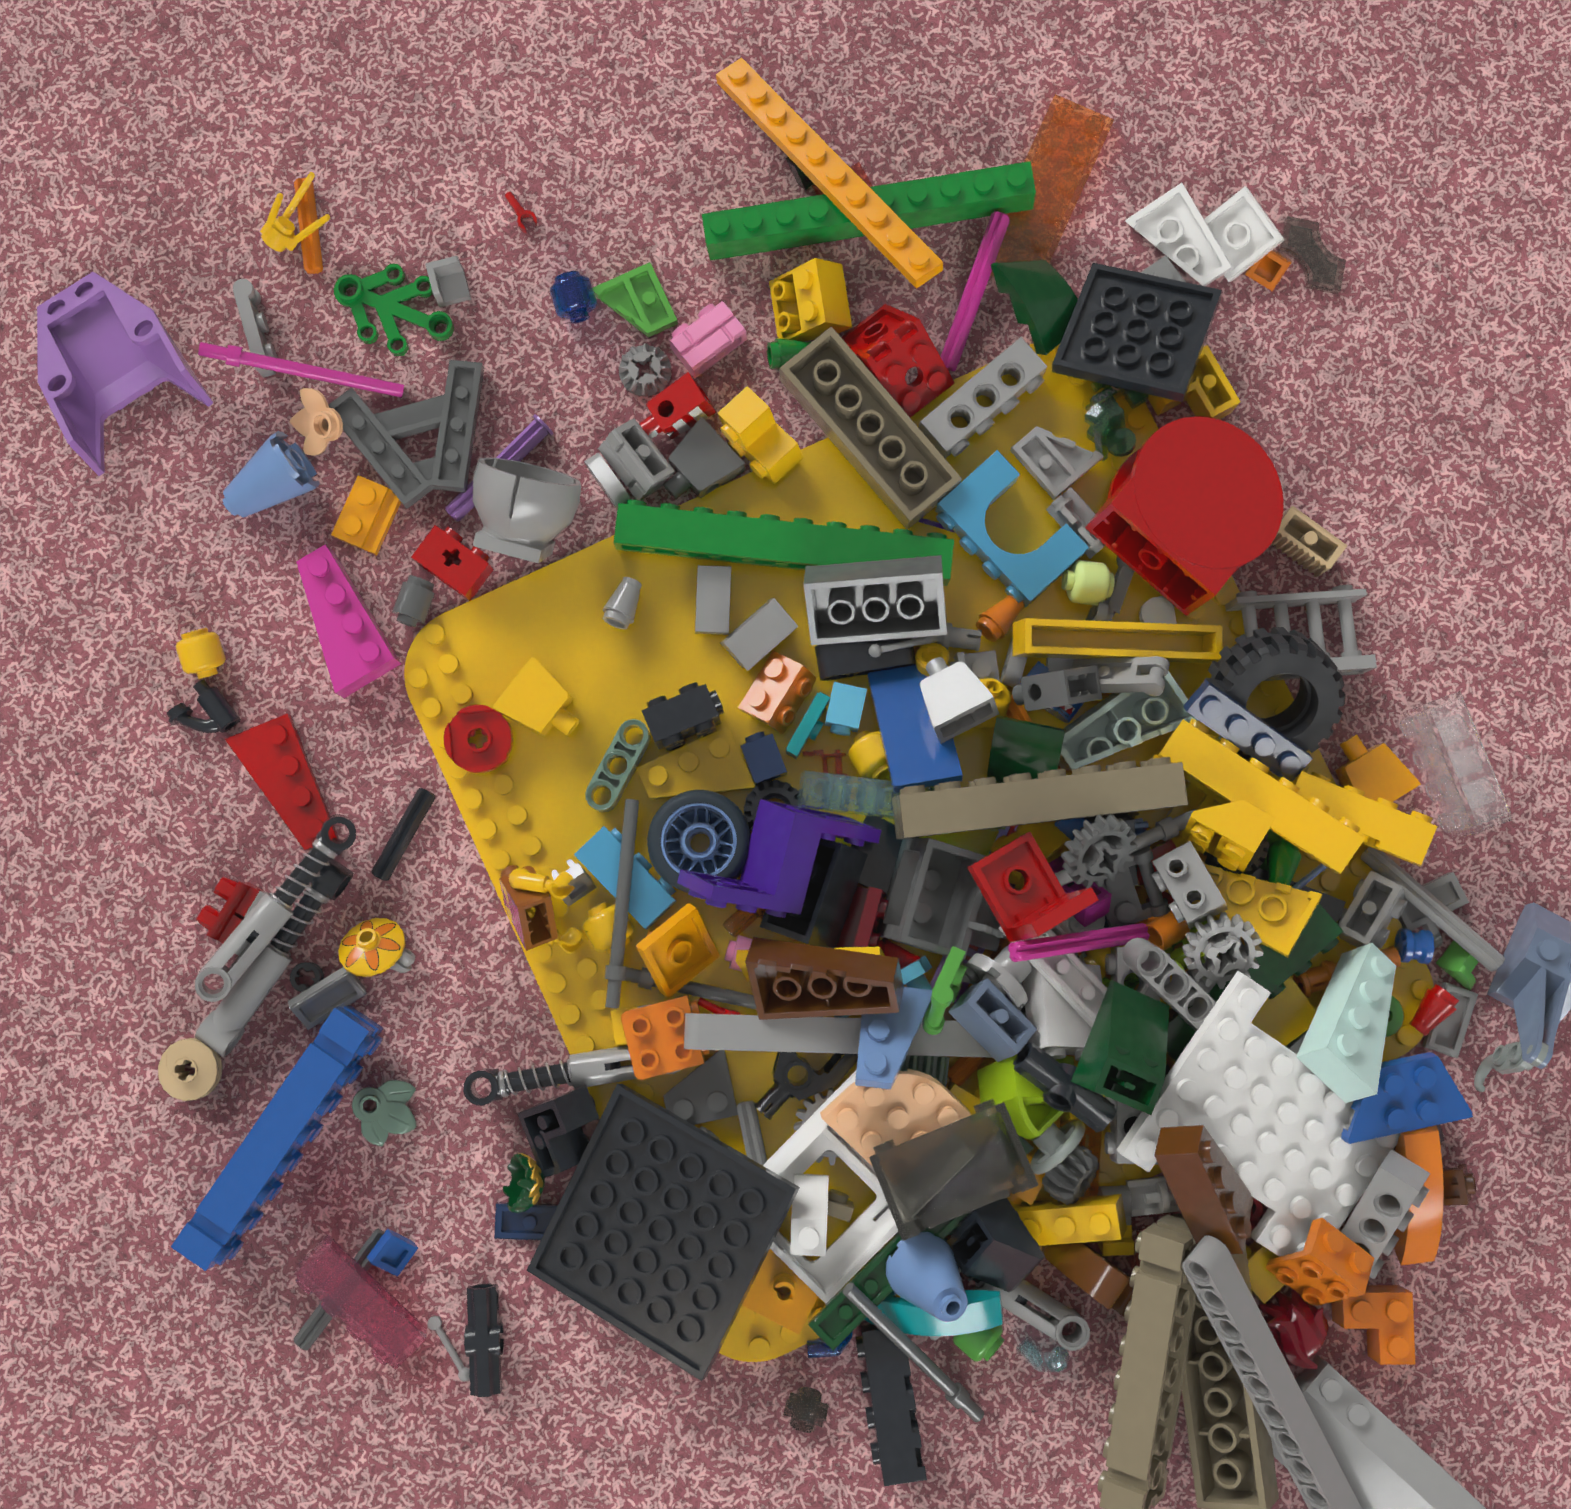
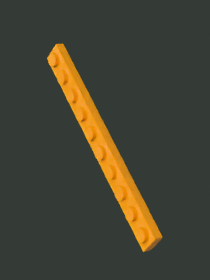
M742 57L716 74L717 84L916 289L943 271V261Z

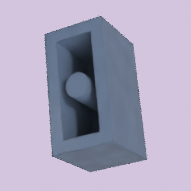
M988 978L968 987L948 1011L997 1062L1017 1055L1037 1030Z

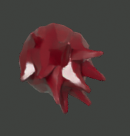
M1293 1289L1291 1298L1278 1291L1274 1294V1297L1279 1306L1268 1300L1265 1304H1259L1258 1308L1267 1315L1263 1316L1288 1366L1295 1365L1302 1368L1317 1369L1318 1365L1310 1358L1322 1347L1328 1332L1329 1325L1323 1314L1324 1308L1318 1309L1315 1305L1307 1303Z

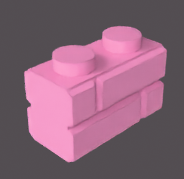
M723 301L716 306L714 304L707 305L699 312V319L691 325L687 323L680 325L671 335L673 337L670 340L672 351L694 379L747 340L745 328L734 317Z

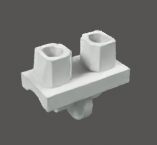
M1164 1176L1125 1180L1131 1194L1132 1217L1180 1211Z

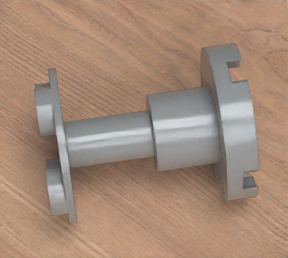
M1059 925L1051 929L1056 935L1068 934ZM1008 946L994 960L983 954H974L965 964L968 967L966 975L970 982L974 985L988 978L1020 1011L1028 1002L1027 994L1021 986V982L1032 971L1029 960L1013 962L1009 958Z

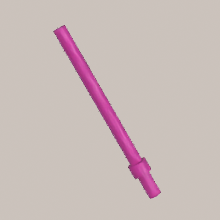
M200 342L199 356L226 361V365L240 367V364L400 398L403 395V384L243 351V347L230 344L228 348Z

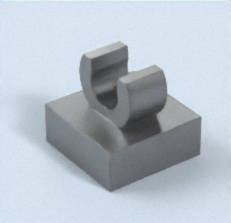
M571 859L566 861L570 868L565 872L573 876V880L568 885L574 886L575 889L566 898L562 899L568 907L597 888L579 863L575 864ZM554 869L552 877L555 879L559 873Z

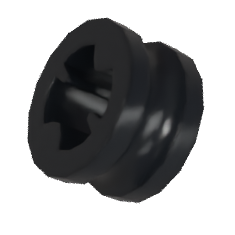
M303 962L296 965L290 974L292 987L301 993L311 987L308 983L301 984L299 981V977H303L300 974L303 969L306 972L313 971L315 974V978H311L314 981L311 986L323 980L324 973L319 965L313 962Z

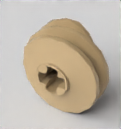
M196 1038L181 1039L170 1045L162 1054L158 1065L159 1081L163 1089L173 1098L182 1101L203 1098L214 1091L221 1080L223 1070L221 1057ZM191 1063L190 1067L195 1068L193 1075H188L190 1071H185L186 1064Z

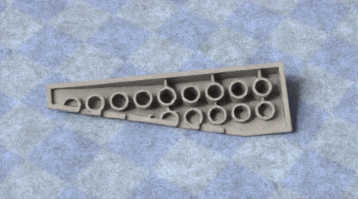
M1316 1355L1312 1360L1318 1365L1317 1369L1305 1368L1295 1379L1362 1509H1486L1321 1357ZM1272 1441L1273 1456L1286 1467Z

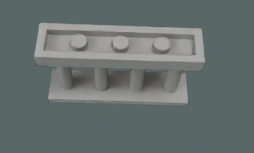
M1340 585L1333 587L1332 591L1257 596L1256 591H1245L1237 593L1236 598L1225 605L1226 611L1242 610L1244 633L1247 638L1253 636V630L1258 629L1255 609L1274 608L1276 627H1284L1290 632L1288 607L1306 606L1310 638L1330 657V653L1326 652L1320 605L1337 604L1344 648L1341 657H1330L1338 667L1337 671L1342 676L1358 675L1377 668L1375 654L1362 655V651L1358 650L1351 603L1366 596V589H1353L1352 585ZM1281 673L1268 677L1263 681L1300 679V676L1293 673Z

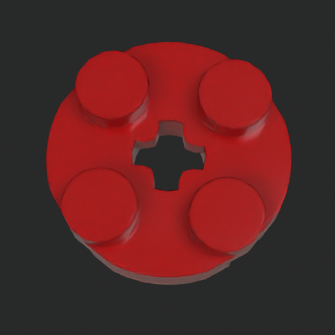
M470 705L458 711L451 722H448L443 737L444 747L447 755L457 766L471 773H487L507 762L513 747V732L510 724L501 713L489 706ZM477 730H481L482 735L488 736V740L483 743L482 748H477L476 744L470 743V737H474Z

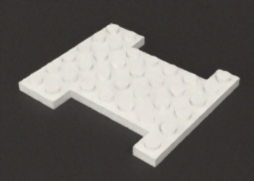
M1237 971L1165 1077V1082L1152 1115L1141 1112L1116 1150L1125 1158L1150 1172L1157 1162L1154 1154L1161 1127L1204 1125L1250 1191L1251 1196L1269 1207L1252 1231L1251 1237L1276 1255L1284 1256L1304 1249L1312 1220L1323 1218L1339 1230L1367 1189L1389 1151L1393 1150L1397 1145L1400 1133L1352 1144L1341 1139L1343 1128L1349 1129L1355 1110L1351 1108L1353 1101L1345 1103L1296 1057V1053L1251 1023L1271 992Z

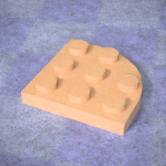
M912 1069L899 1071L891 1089L856 1086L855 1082H853L820 1112L822 1119L893 1187L971 1116L968 1108L942 1083L928 1074Z

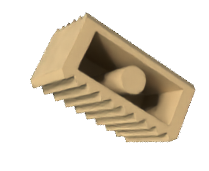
M1293 505L1283 513L1279 531L1271 543V546L1276 545V549H1281L1282 553H1287V557H1292L1293 561H1297L1298 565H1303V569H1308L1309 573H1314V577H1318L1331 569L1347 547L1344 542Z

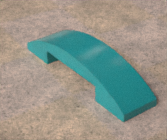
M965 1290L968 1301L967 1308L960 1318L952 1322H943L905 1299L896 1297L894 1291L877 1306L904 1334L953 1336L979 1332L1003 1324L1000 1291ZM867 1317L864 1319L865 1321L875 1325Z

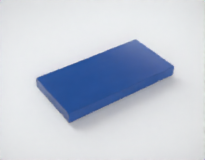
M916 665L868 673V683L894 793L900 792V789L904 787L925 785L926 788L939 785V783L961 782L963 779L954 739L951 738L940 744L934 731L919 685L923 679L929 676L921 674Z

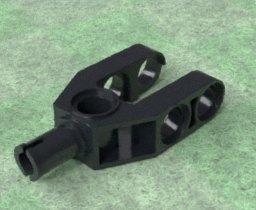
M777 1052L772 1070L775 1083L754 1106L761 1113L763 1112L766 1118L771 1120L772 1116L789 1097H796L800 1101L835 1087L856 1064L858 1054L835 1053L820 1070H815L805 1058L796 1052ZM799 1065L804 1067L806 1075L801 1081L795 1082L787 1077L789 1070L793 1066Z

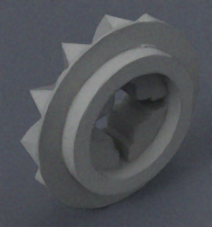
M644 343L641 346H632L625 355H622L618 368L619 376L624 387L631 393L638 396H652L661 392L669 383L671 364L668 356L659 347ZM651 359L650 368L654 374L645 373L639 379L640 372L636 364L645 365Z

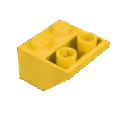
M814 258L769 281L778 338L809 341L815 340L831 326L838 334L852 328L842 264Z
M1245 800L1235 801L1193 811L1181 837L1187 840L1186 843L1191 841L1196 851L1200 853L1206 851L1217 857V861L1223 867L1232 871L1238 869L1244 872L1275 817Z

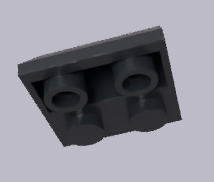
M1006 1196L974 1209L946 1242L952 1249L955 1261L965 1275L1007 1292L1015 1290L1045 1258L1037 1241L1031 1236L1020 1219L1018 1212L1012 1207Z

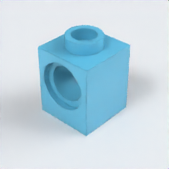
M838 682L833 683L825 720V726L831 727L830 732L844 736H850L851 731L858 732L867 692L866 688Z

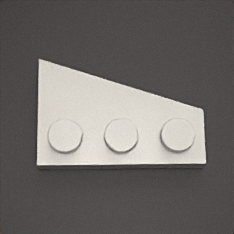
M1180 183L1125 220V222L1202 286H1207L1233 269L1183 183Z

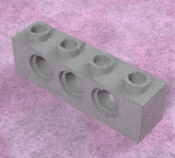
M1020 337L922 419L918 428L945 459L950 454L956 457L969 446L970 443L967 440L976 432L979 436L983 435L995 423L992 420L1001 411L1004 415L1009 413L1020 402L1017 398L1026 390L1031 394L1045 381L1042 377L1047 365ZM1003 375H1012L1017 380V384L1008 386L1003 383L1001 377ZM981 395L987 396L991 399L993 405L989 407L980 406L976 398ZM956 416L963 417L967 421L968 426L957 428L951 423V419Z
M1392 1149L1380 1165L1341 1231L1374 1257L1369 1276L1373 1280L1385 1263L1379 1259L1381 1253L1389 1256L1399 1240L1397 1236L1393 1235L1396 1229L1404 1232L1414 1216L1408 1209L1412 1204L1419 1208L1430 1190L1423 1186L1430 1173Z

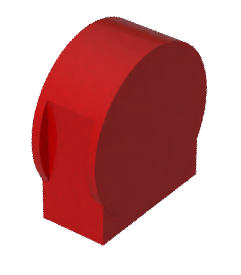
M1200 416L1186 417L1162 426L1149 437L1139 450L1123 462L1112 479L1107 501L1085 528L1187 616L1216 596L1227 580L1241 566L1256 559L1271 545L1282 522L1284 510L1283 490L1271 459L1251 436L1238 427L1219 419Z

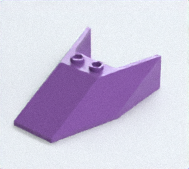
M95 272L88 274L37 306L38 384L67 443L98 476L105 473L104 421L108 416L123 409L127 404L151 391L160 383L169 381L209 407L213 404L208 393L155 312Z

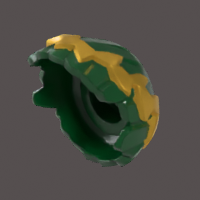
M523 1153L514 1154L507 1169L511 1172L512 1180L509 1186L503 1187L504 1194L509 1197L507 1207L512 1213L527 1211L535 1205L545 1186V1178L542 1170L536 1164L537 1162Z

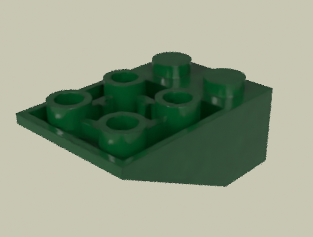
M1111 980L1071 1082L1152 1115L1165 1082L1170 1006Z

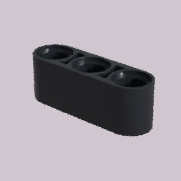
M912 638L817 645L814 648L820 681L838 680L868 675L870 672L916 665L913 646L883 652L879 657L870 656L868 651L869 647L873 644L884 646L912 640Z

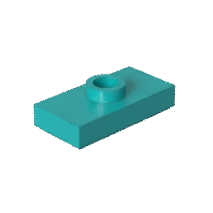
M817 692L786 747L787 755L797 760L807 740L810 738L815 741L824 725L819 719L830 701L829 696L822 692Z

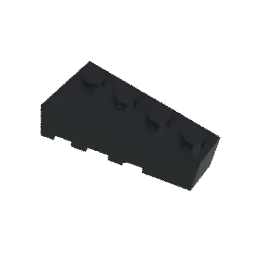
M873 1324L860 1325L862 1336H855L858 1358L865 1357L867 1371L860 1372L863 1394L870 1393L872 1404L871 1407H865L868 1429L875 1428L877 1442L870 1443L873 1465L880 1464L884 1486L927 1480L920 1452L922 1444L918 1422L915 1417L916 1404L912 1383L910 1382L909 1359L877 1326Z

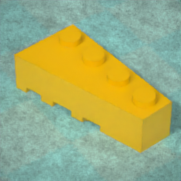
M1301 771L1296 785L1300 788L1297 794L1308 801L1311 797L1320 800L1330 807L1328 814L1338 821L1343 816L1361 828L1358 834L1365 838L1362 844L1419 867L1422 865L1438 827L1431 824L1432 817L1413 810L1411 815L1397 810L1399 805L1380 797L1377 801L1364 797L1365 792L1349 785H1345L1342 788L1332 784V779L1315 772H1312L1310 775Z

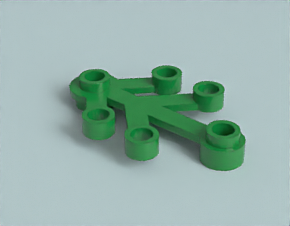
M394 263L389 264L384 270L362 279L353 274L341 276L334 285V295L341 305L350 307L358 326L357 335L363 343L372 344L377 341L379 336L376 327L369 323L363 304L376 309L388 338L387 347L394 356L405 355L409 345L406 339L400 335L393 316L427 329L429 335L437 341H445L452 336L454 324L450 316L445 312L436 311L427 315L400 304L417 296L422 298L430 297L433 292L429 277L419 276L413 283L383 295H378L371 292V290L387 283L397 286L404 281L405 273L401 266ZM393 270L400 272L396 279L389 278V273ZM427 282L430 284V287L427 291H420L419 285ZM350 287L357 289L353 296L346 295V290ZM438 324L447 325L443 333L435 331ZM365 329H373L371 337L364 338L362 336ZM402 341L403 347L400 350L392 349L394 342Z

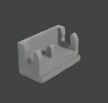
M772 598L721 641L720 644L742 668L744 667L748 671L792 633L798 625L776 599Z

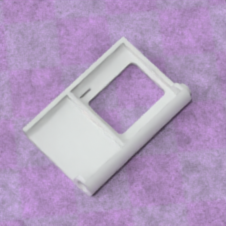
M856 1071L763 1165L793 1183L794 1174H803L825 1151L831 1150L877 1196L876 1200L826 1250V1256H820L815 1261H809L803 1255H790V1242L779 1231L770 1247L825 1304L974 1155L967 1144L955 1132H952L893 1187L822 1119L820 1114L837 1096L855 1082Z

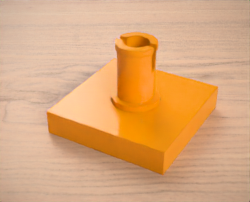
M687 903L663 924L654 925L655 930L649 929L647 936L636 945L660 993L668 999L720 956L697 908L690 903Z
M769 1249L742 1305L800 1334L818 1296ZM803 1255L807 1260H809V1261H815V1260H813V1259H811V1258H809V1257Z

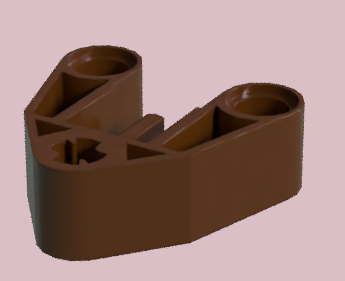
M1085 1242L1046 1245L1042 1252L1054 1267L1097 1302L1109 1310L1111 1308L1124 1317L1126 1306L1132 1300L1133 1294L1128 1274Z

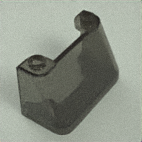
M990 1099L973 1106L976 1113L897 1146L892 1139L873 1147L875 1155L869 1158L902 1241L919 1235L920 1232L925 1231V1228H934L936 1225L1002 1198L1005 1199L1011 1193L1024 1192L1039 1186L1004 1102L996 1105L994 1099Z

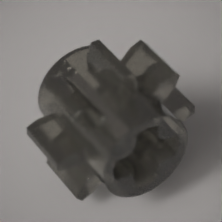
M800 1387L797 1389L796 1394L790 1393L789 1399L786 1400L783 1415L791 1417L790 1426L793 1429L811 1433L816 1430V1426H823V1422L827 1418L829 1404L821 1403L822 1393L810 1387Z

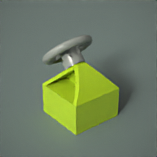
M1014 1055L977 1070L981 1112L1007 1130L1023 1138L1031 1139L1039 1149L1031 1160L1030 1169L1034 1174L1040 1175L1052 1170L1076 1148L1084 1135L1085 1125L1080 1120H1074L1058 1128L1054 1122L1064 1112L1049 1106L1043 1099L1044 1092L1014 1070L1013 1062L1017 1056ZM1073 1056L1056 1059L1059 1063L1074 1065Z

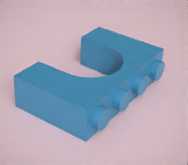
M996 450L938 503L935 510L938 514L936 518L947 531L953 530L961 538L959 543L968 554H976L984 563L982 568L992 579L996 580L998 578L1007 587L1005 589L1006 594L1012 596L1018 603L1023 601L1026 608L1055 582L1065 570H1068L1075 561H1078L1089 547L1067 523L1042 546L1029 553H1009L993 543L985 527L986 510L1013 486L1020 476V473Z

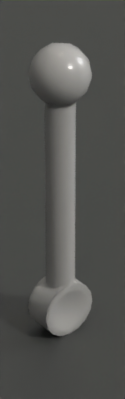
M927 636L884 646L873 644L869 647L868 651L870 656L879 657L883 652L930 644L938 640L937 636Z
M432 1316L427 1323L429 1329L435 1330L459 1371V1379L464 1382L470 1380V1369L463 1365L442 1329V1319L439 1316Z

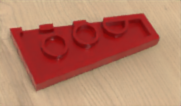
M288 713L226 738L225 740L303 849L306 851L311 850L313 847L312 842L316 840V834L321 830L324 821L330 817V814L291 715ZM332 825L328 834L332 840H335L339 837L334 825Z

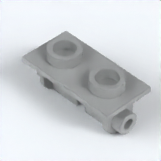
M1072 487L1060 495L1046 509L1061 527L1067 523L1086 543L1089 549L1085 554L1089 559L1105 546L1085 528L1095 516V513Z

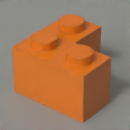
M1367 1285L1364 1295L1331 1302L1333 1322L1344 1329H1367L1368 1357L1380 1365H1415L1413 1292L1400 1285Z

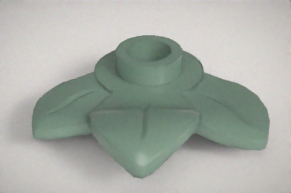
M388 1080L378 1088L366 1087L355 1094L352 1100V1110L354 1115L361 1120V1132L367 1141L382 1147L387 1140L388 1133L405 1134L416 1128L415 1118L410 1109L405 1105L415 1093L416 1089L413 1085L405 1081ZM369 1099L374 1100L376 1107L371 1111H366L363 1108V1103Z

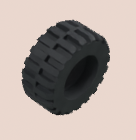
M1273 627L1271 633H1268L1265 628L1253 630V636L1247 638L1244 634L1235 639L1237 644L1230 649L1228 646H1225L1219 652L1222 658L1219 662L1212 661L1208 669L1212 675L1211 678H1206L1204 681H1209L1246 708L1250 694L1263 680L1281 673L1297 674L1300 676L1299 691L1290 706L1275 716L1260 719L1305 751L1310 750L1311 753L1320 748L1318 743L1323 738L1326 740L1330 738L1334 732L1331 728L1334 723L1338 724L1343 715L1339 706L1345 705L1346 694L1342 691L1345 684L1342 675L1337 671L1338 667L1311 638L1307 639L1303 633L1296 630L1288 632L1284 627ZM1241 750L1237 752V755L1244 759L1250 757Z

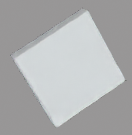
M1246 186L1204 219L1233 267L1232 270L1224 274L1228 282L1236 279L1285 241Z

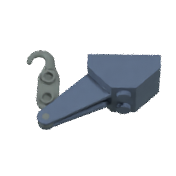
M1534 902L1525 905L1503 954L1505 961L1497 969L1487 992V995L1515 1010L1520 1041L1509 1043L1505 1046L1499 1045L1493 1054L1487 1056L1481 1062L1474 1078V1087L1478 1092L1485 1091L1483 1086L1485 1078L1493 1068L1503 1075L1522 1072L1523 1070L1529 1071L1534 1066L1539 1069L1545 1068L1553 1055L1558 1025L1571 1010V922Z

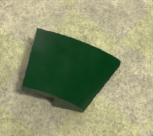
M1046 260L995 262L991 264L999 293L1009 294L1017 323L1028 325L1036 354L1047 355L1062 341L1078 301L1075 293L1058 271Z
M997 716L987 778L995 777L996 783H1004L1003 777H1009V775L1030 773L1031 779H1038V773L1058 770L1066 729Z

